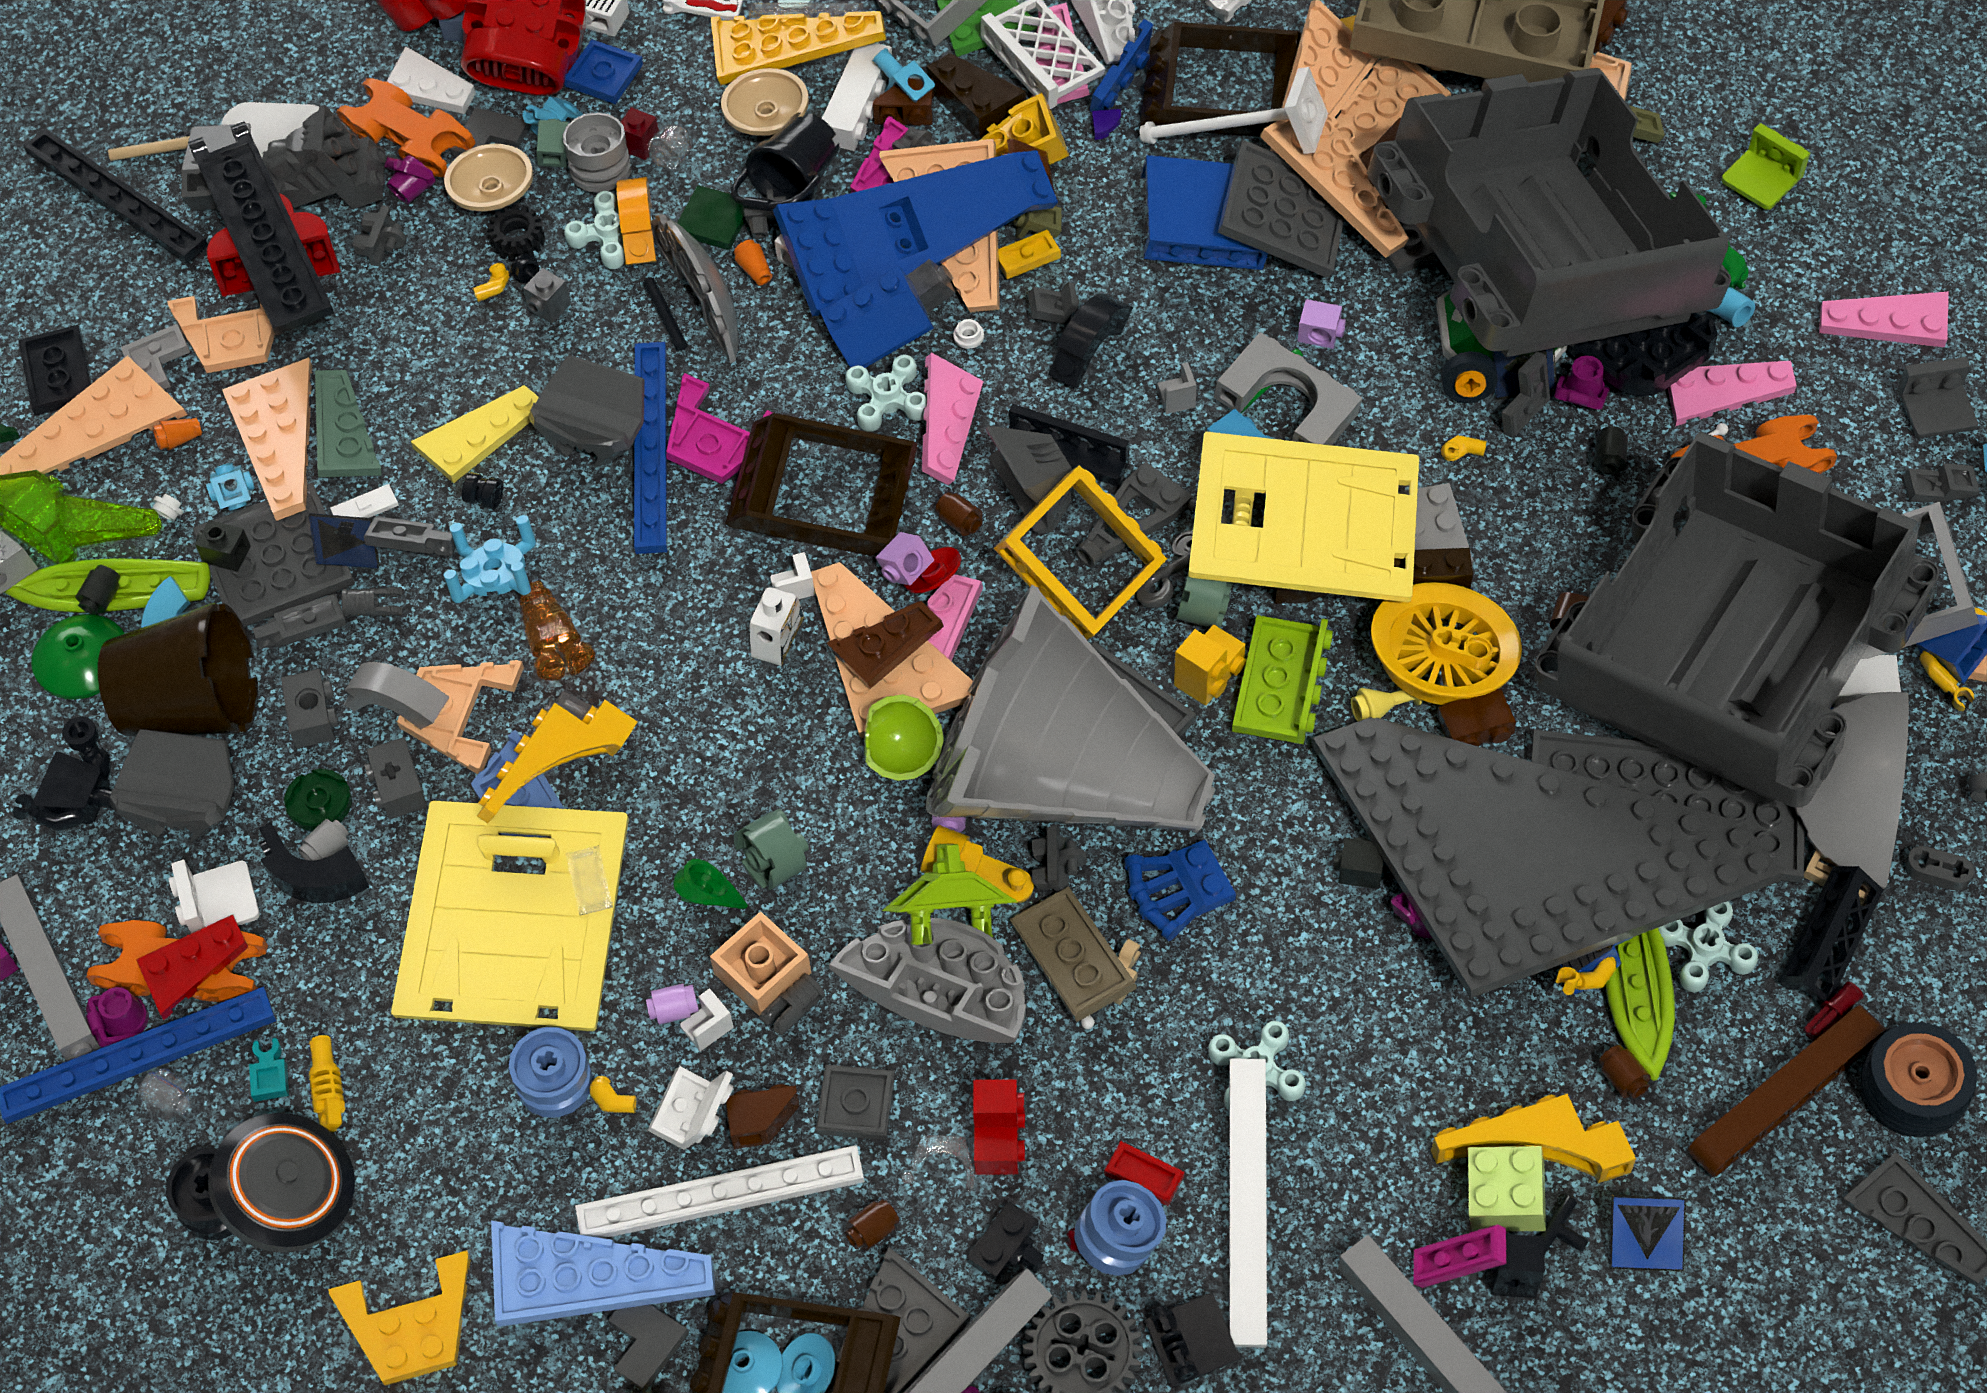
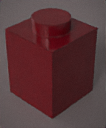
M631 107L621 120L624 126L628 152L630 155L647 160L661 140L657 118Z

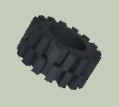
M513 205V210H509L507 206L503 208L504 213L498 210L495 212L496 218H490V225H488L489 237L496 255L500 254V258L505 260L508 256L509 261H514L515 257L521 254L534 256L533 250L539 253L541 250L540 245L544 246L545 235L541 219L534 209L529 211L528 206L523 205L520 210L518 205ZM516 229L527 230L518 237L506 236L509 232Z

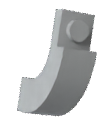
M366 662L360 665L347 685L345 691L350 695L344 702V705L352 711H356L369 704L383 706L398 713L419 729H423L434 723L449 696L409 671L385 663Z

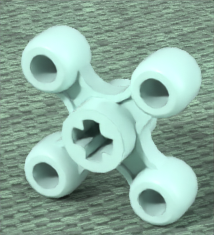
M602 191L594 198V207L597 213L594 223L584 224L581 221H572L566 225L564 235L567 244L574 249L583 248L590 241H598L601 246L600 256L603 265L608 269H618L625 262V253L622 247L623 238L619 214L617 213L618 201L612 192Z
M898 356L893 361L891 373H882L875 378L863 366H853L847 371L846 386L848 390L857 395L866 393L872 398L869 403L863 404L857 412L858 425L862 430L866 432L876 431L881 426L883 413H893L898 409L903 410L906 416L913 421H920L924 418V408L927 407L926 396L920 392L907 393L903 390V385L912 382L917 375L916 362L911 356Z
M1728 901L1704 910L1705 924H1701L1696 929L1684 926L1680 919L1658 927L1665 946L1679 945L1688 950L1691 960L1683 966L1679 977L1681 986L1688 992L1694 993L1704 989L1709 978L1708 966L1713 965L1716 961L1727 963L1732 971L1741 975L1752 972L1757 964L1758 954L1753 946L1746 943L1734 945L1725 940L1722 929L1728 926L1733 915L1732 906Z
M1271 1021L1267 1023L1262 1029L1259 1046H1252L1247 1050L1238 1047L1233 1038L1225 1034H1219L1210 1041L1208 1047L1209 1057L1216 1065H1230V1059H1266V1086L1274 1087L1279 1095L1287 1101H1296L1304 1094L1306 1083L1303 1075L1294 1069H1280L1274 1062L1276 1053L1284 1050L1289 1041V1031L1282 1022ZM1230 1086L1226 1089L1224 1095V1103L1229 1112Z

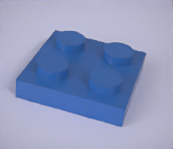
M591 39L576 63L567 73L565 87L616 104L643 66L642 56Z

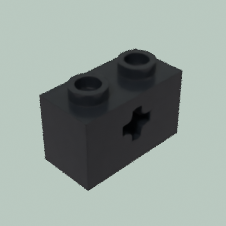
M1506 1234V1264L1485 1270V1282L1492 1283V1296L1537 1297L1545 1273L1544 1236Z

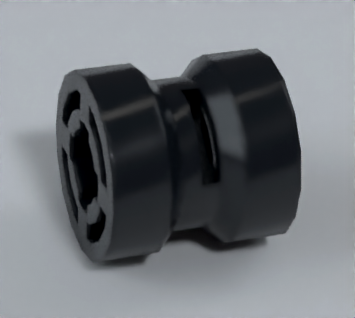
M470 472L463 483L462 500L473 505L477 502L482 503L483 507L494 510L499 506L503 496V481L494 477L485 479L481 474Z

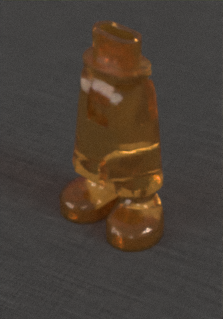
M541 581L531 582V592L527 595L520 594L519 605L522 608L524 628L531 652L534 657H538L534 665L539 678L550 681L560 680L564 677L565 665L559 653L555 652L554 643H556L559 651L563 653L570 674L576 675L584 671L595 659L593 647L589 643L581 641L579 632L551 591L545 588Z

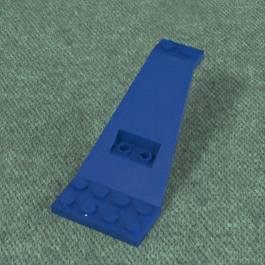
M1037 150L1009 153L833 198L777 204L773 212L812 316L821 315V310L897 266H900L905 274L908 275L928 259L940 265L1024 213L1053 209L1058 201Z

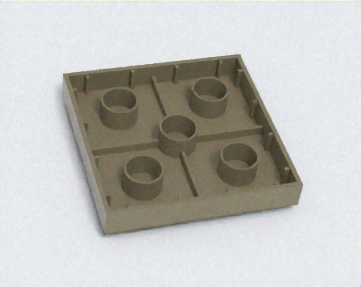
M1361 0L1354 22L1350 49L1369 53L1371 56L1379 59L1394 58L1426 65L1428 68L1436 71L1451 70L1483 77L1485 80L1522 74L1528 83L1562 78L1567 72L1590 69L1605 0Z

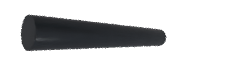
M653 277L645 279L643 284L675 348L678 351L684 350L687 347V342Z

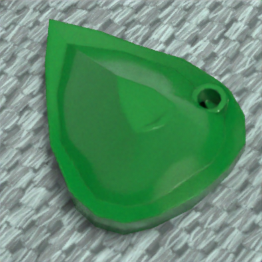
M693 858L681 867L674 877V890L680 895L683 902L740 909L748 907V904L735 887L709 862Z

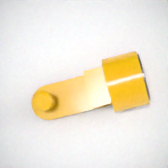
M938 825L934 829L920 865L922 873L933 872V863H937V845L958 844L960 861H964L966 871H973L1018 901L1017 903H1022L1030 898L1033 893L1034 884L1029 873L984 855L983 846L970 842V836L942 825Z

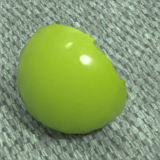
M903 694L887 696L871 705L867 713L865 725L864 758L866 764L882 777L897 781L915 779L932 768L940 757L944 741L942 725L933 710L918 698Z

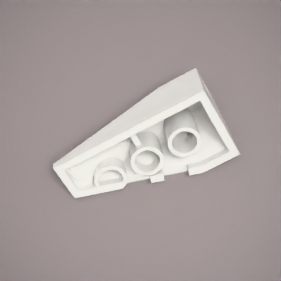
M1071 0L1106 64H1118L1128 41L1135 42V30L1132 28V16L1135 13L1133 0Z

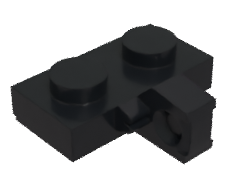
M1008 1201L969 1253L967 1262L996 1282L1009 1265L1016 1268L1020 1263L1036 1274L1044 1263V1255L1032 1247L1034 1240L1030 1238L1039 1226L1038 1220Z

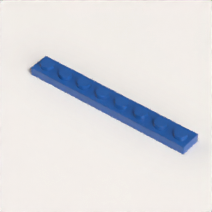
M665 342L636 343L635 376L642 377L645 383L644 424L634 440V549L636 554L667 552V348Z
M264 987L258 988L0 1087L2 1119L6 1124L12 1123L276 1022L267 991Z

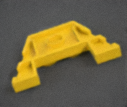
M468 1251L435 1259L442 1290L441 1295L370 1315L361 1280L328 1289L330 1297L384 1386L457 1365L463 1322L461 1318L463 1302L466 1299L467 1272L470 1269L471 1262Z

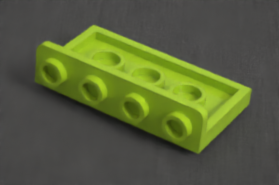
M1260 615L1256 616L1232 732L1304 745L1306 732L1313 733L1316 713H1311L1312 704L1319 705L1322 686L1316 685L1318 676L1324 677L1328 658L1322 657L1323 650H1330L1333 631L1327 630L1328 619L1322 618L1320 626Z

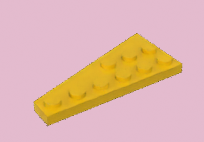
M881 11L847 12L842 17H831L830 13H819L818 17L806 18L805 14L762 15L759 19L746 20L745 16H734L733 20L723 21L720 17H711L716 73L720 85L730 83L737 77L753 70L763 68L781 69L886 40L884 19Z

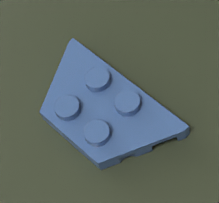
M516 730L508 735L509 741L499 753H494L488 761L487 767L480 771L472 781V789L479 800L489 786L495 790L501 781L496 775L507 760L513 763L518 756V753L513 751L521 740ZM544 774L535 777L504 803V805L564 809ZM499 833L500 835H508V836L547 837V836H539V835H523V834Z

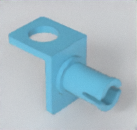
M887 48L881 50L872 60L889 78V84L885 92L895 84H898L913 102H917L935 86V83L914 60L907 66L902 67ZM911 76L919 77L923 81V88L921 90H913L908 85V78Z
M549 96L543 108H538L534 105L527 106L526 109L533 112L530 113L524 110L523 120L527 124H532L530 129L538 136L539 120L558 119L565 122L567 117L575 119L584 114L571 102Z

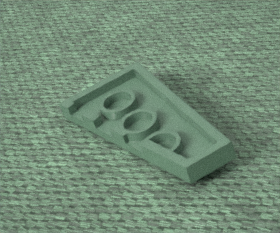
M315 371L318 478L382 476L381 466L376 458L371 438L368 436L365 421L358 408L357 399L347 371Z

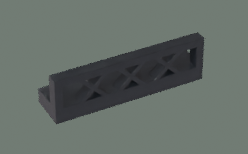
M1012 404L1009 410V429L1050 434L1072 467V470L1080 465L1083 469L1089 471L1096 480L1118 487L1129 464L1128 440ZM1019 418L1025 419V420H1027L1028 422H1030L1031 424L1026 423V422H1023V421H1019ZM1050 428L1056 429L1059 433L1052 431ZM1079 437L1086 439L1088 442L1082 441ZM1109 447L1119 449L1120 452L1113 451Z
M1859 866L1832 867L1778 981L1788 990H1805L1819 1004L1826 1000L1829 1001L1835 995L1884 890ZM1863 885L1869 893L1864 903L1860 904L1859 890ZM1851 913L1853 927L1847 933L1845 920L1847 915ZM1838 942L1840 955L1837 961L1833 962L1831 949L1834 943ZM1822 971H1824L1826 980L1823 991L1815 985Z

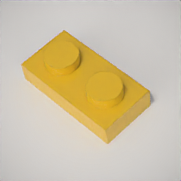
M1048 229L998 249L999 268L1006 279L1061 258V250Z

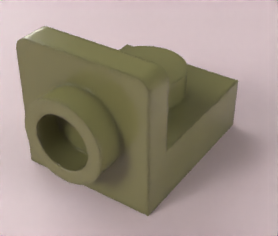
M1629 106L1639 119L1633 137L1659 143L1665 136L1660 115Z
M1055 206L1053 209L1028 211L1014 219L1013 224L1016 226V237L1023 239L1029 230L1040 233L1048 229L1051 236L1057 238L1061 232V208Z

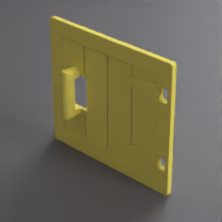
M1205 432L1188 576L1190 578L1410 602L1413 592L1419 456ZM1409 485V495L1399 494L1398 486ZM1224 489L1235 490L1232 524L1221 523ZM1255 492L1266 494L1263 528L1251 527ZM1394 558H1405V569L1394 567Z
M431 801L429 803L394 993L392 1015L395 1018L537 1028L559 1027L566 1030L595 1031L598 1024L629 821L627 813L503 805L492 820L486 823L477 817L483 808L479 803ZM499 833L551 836V838L499 835ZM495 855L542 858L546 863L545 875L493 871ZM435 1001L453 1002L452 1012L433 1011ZM540 1008L558 1009V1019L538 1018Z

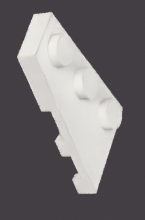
M405 47L387 82L405 91L414 103L462 114L466 113L476 94L474 85L408 47Z

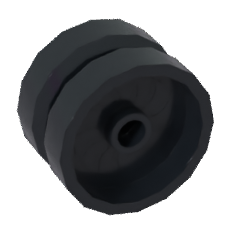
M217 1148L199 1149L185 1155L173 1166L166 1180L165 1195L171 1210L189 1233L204 1240H221L233 1235L217 1216L209 1195L208 1174Z

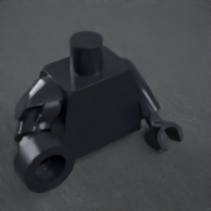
M74 717L64 725L62 730V736L69 748L79 751L82 760L56 751L34 800L27 794H21L16 798L15 802L26 807V809L14 807L12 814L16 819L23 820L31 816L32 821L56 831H62L80 824L93 823L101 807L113 809L110 805L112 789H110V782L108 780L110 776V756L103 747L100 750L96 744L99 738V731L94 722L88 717Z

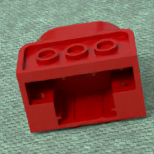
M466 0L465 14L462 22L464 45L460 62L462 69L474 80L488 86L537 96L558 93L564 86L567 73L580 56L586 30V0Z

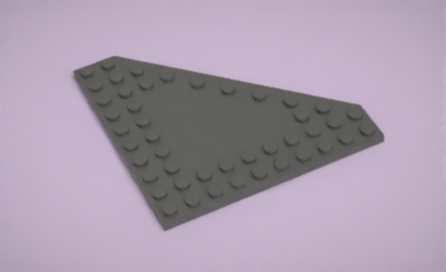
M1370 717L1313 737L1312 746L1470 998L1780 882L1781 871L1746 823L1377 717Z

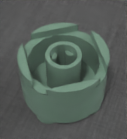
M1187 576L1176 619L1211 628L1213 624L1221 628L1227 611L1233 582L1190 578Z
M776 809L763 815L734 833L736 850L738 851L742 848L746 856L745 859L741 860L742 864L751 878L762 888L768 886V890H772L804 871L807 867L804 852L809 850L807 841L802 834L794 833L789 826L787 816L781 809Z

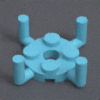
M521 515L516 519L522 541L515 546L502 543L500 539H489L482 547L474 550L467 542L462 525L454 523L450 526V532L457 552L464 558L460 562V568L465 583L462 586L460 585L455 570H447L443 576L453 602L461 603L473 593L479 596H488L487 592L497 591L498 595L515 590L523 596L530 594L531 586L525 571L526 564L523 555L535 547L536 540L528 516Z

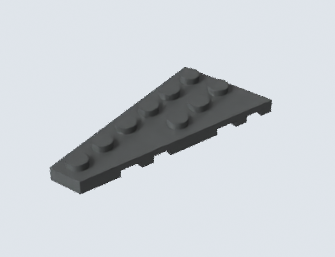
M890 1247L884 1256V1262L877 1276L875 1275L870 1285V1291L862 1308L859 1309L896 1315L901 1318L884 1393H903L970 1322V1315ZM845 1340L835 1359L833 1377L824 1393H833Z

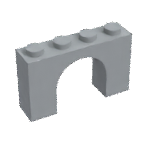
M1261 332L1217 380L1214 394L1216 400L1230 409H1236L1241 413L1261 389L1275 384L1293 386L1301 390L1309 398L1313 410L1294 431L1292 441L1323 445L1334 444L1358 415L1362 402V397L1352 388L1343 386L1332 379L1327 372L1315 368L1306 362L1302 356L1292 353L1281 346L1276 339L1267 337Z

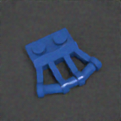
M1205 839L1179 851L1173 850L1167 856L1143 857L1141 855H1130L1124 859L1125 870L1129 873L1130 888L1128 893L1131 899L1137 901L1140 907L1138 912L1142 919L1150 921L1161 930L1162 937L1167 941L1175 938L1195 917L1236 899L1234 889ZM1142 871H1171L1147 882L1143 881ZM1174 884H1178L1181 890L1158 901H1152L1149 895ZM1185 903L1189 904V907L1175 920L1170 921L1162 914Z

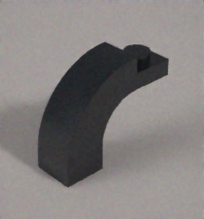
M1104 293L1090 298L1077 311L1060 337L1057 344L1060 349L1048 375L1073 388H1078L1100 344L1112 334L1121 335L1133 307Z
M271 822L259 828L264 838L263 841L259 842V845L266 856L261 859V862L272 882L287 895L305 902L329 903L352 897L369 888L366 877L349 847L324 859L314 861L302 860L289 853Z

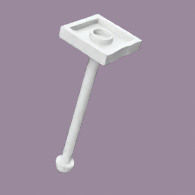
M1305 67L1298 68L1284 108L1155 126L1153 122H1146L1145 125L1140 127V138L1143 143L1155 144L1157 138L1289 119L1303 153L1309 154L1316 151L1328 112L1319 94L1310 68Z

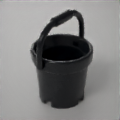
M801 112L794 114L768 141L761 142L748 153L745 163L746 168L736 178L731 187V198L737 204L743 205L745 209L769 212L777 204L813 200L822 176L837 156L840 148L839 143L835 146L832 140L836 135L833 128L815 114L809 113L806 118L799 117ZM748 177L754 188L764 198H767V189L773 188L774 197L786 196V200L773 202L771 199L743 198L739 196L738 189Z

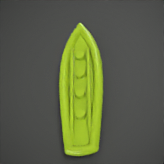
M132 558L90 559L60 563L38 569L4 593L20 602L42 609L85 613L78 606L79 601L75 596L90 570H95L97 565H104L116 571L121 577L118 581L120 586L105 612L145 608L153 592L169 576L175 579L190 602L203 600L209 589L211 576L209 564L206 562Z
M1658 928L1634 936L1615 946L1621 960V965L1616 968L1605 984L1608 1004L1618 1033L1625 1047L1633 1053L1651 1075L1650 1079L1652 1081L1658 1079L1667 1060L1675 1022V997L1671 969L1664 939L1659 933Z

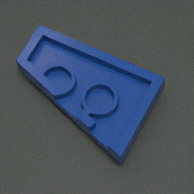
M1146 19L1142 20L1138 26L1139 33L1134 43L1130 40L1128 41L1119 59V66H1111L1093 93L1090 105L1091 112L1105 110L1106 108L1111 109L1118 98L1119 91L1122 88L1126 90L1131 84L1135 71L1138 68L1142 70L1150 58L1148 49L1154 24Z

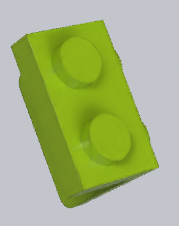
M1760 123L1753 130L1748 150L1723 174L1722 183L1760 207L1770 210L1802 179L1810 152Z

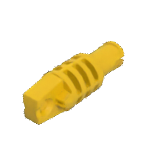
M320 1035L313 1037L309 1041L313 1065L308 1073L311 1097L313 1099L312 1106L314 1113H318L320 1125L330 1132H335L342 1124L341 1113L345 1111L343 1088L341 1086L342 1079L340 1077L341 1072L337 1064H334L331 1037Z

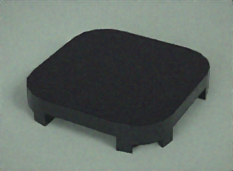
M1709 312L1703 316L1691 313L1688 322L1571 344L1567 346V350L1575 358L1585 355L1597 358L1603 365V378L1620 391L1628 395L1640 397L1652 396L1677 382L1687 373L1706 362L1714 354L1718 334L1715 326L1716 319Z

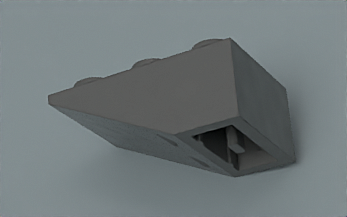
M246 123L251 134V125L250 123ZM235 124L192 127L189 141L202 137L208 151H215L236 143L230 127ZM188 144L182 166L181 198L192 211L218 209Z

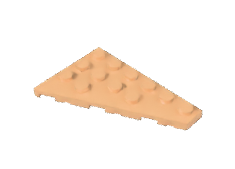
M840 562L811 572L814 589L830 641L836 638L839 641L854 634L853 630L865 626V628L882 622L885 616L895 612ZM928 640L871 689L836 657L861 739L865 737V725L869 708L887 696L903 694L918 698L932 709L934 714L963 705L970 695L974 696L968 691L973 680Z

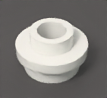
M963 320L954 329V341L962 348H975L983 342V328L975 320Z
M164 494L162 498L155 496L153 500L155 504L152 510L164 518L174 522L177 516L181 517L184 513L179 508L181 503L167 494Z

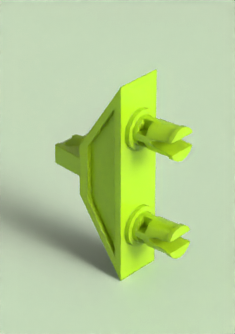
M950 843L937 845V863H933V872L922 875L882 911L907 912V914H910V944L923 945V943L933 944L931 913L934 912V909L967 907L971 909V926L993 938L991 908L994 907V904L1017 903L1018 901L973 871H966L964 861H960L959 845Z

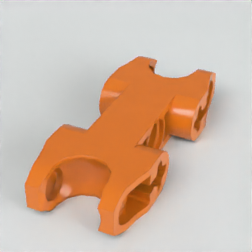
M367 78L362 83L366 94L371 98L369 103L358 108L344 105L340 106L336 111L341 122L360 139L369 136L377 144L385 137L402 146L398 150V154L402 159L407 155L413 156L437 177H445L446 170L448 169L446 162L441 157L445 150L452 147L468 150L476 144L472 134L457 122L452 115L436 109L427 118L410 109L413 106V101L405 91L389 82L373 78Z
M1813 415L1783 416L1769 420L1757 428V438L1733 444L1739 450L1784 468L1788 461L1819 474L1833 467L1837 459L1833 449H1812L1801 442L1816 432L1819 422ZM1714 435V437L1724 440L1722 436ZM1690 445L1672 454L1670 459L1682 457Z
M130 920L101 925L98 935L101 937L102 942L113 947L122 948L123 951L120 957L110 964L94 965L88 968L86 977L92 985L104 989L121 987L128 990L133 996H148L151 993L136 959L179 939L166 938L167 929L163 925L151 921ZM241 931L248 948L217 975H211L197 987L198 991L192 997L203 1001L224 1002L258 989L255 986L254 980L246 976L236 975L232 973V970L242 959L265 955L268 947L265 939Z

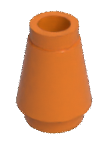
M746 240L735 248V262L757 285H764L772 279L773 275L770 272L760 244L755 243L754 240Z
M197 418L159 421L158 425L153 426L154 437L160 450L167 448L169 451L202 435Z

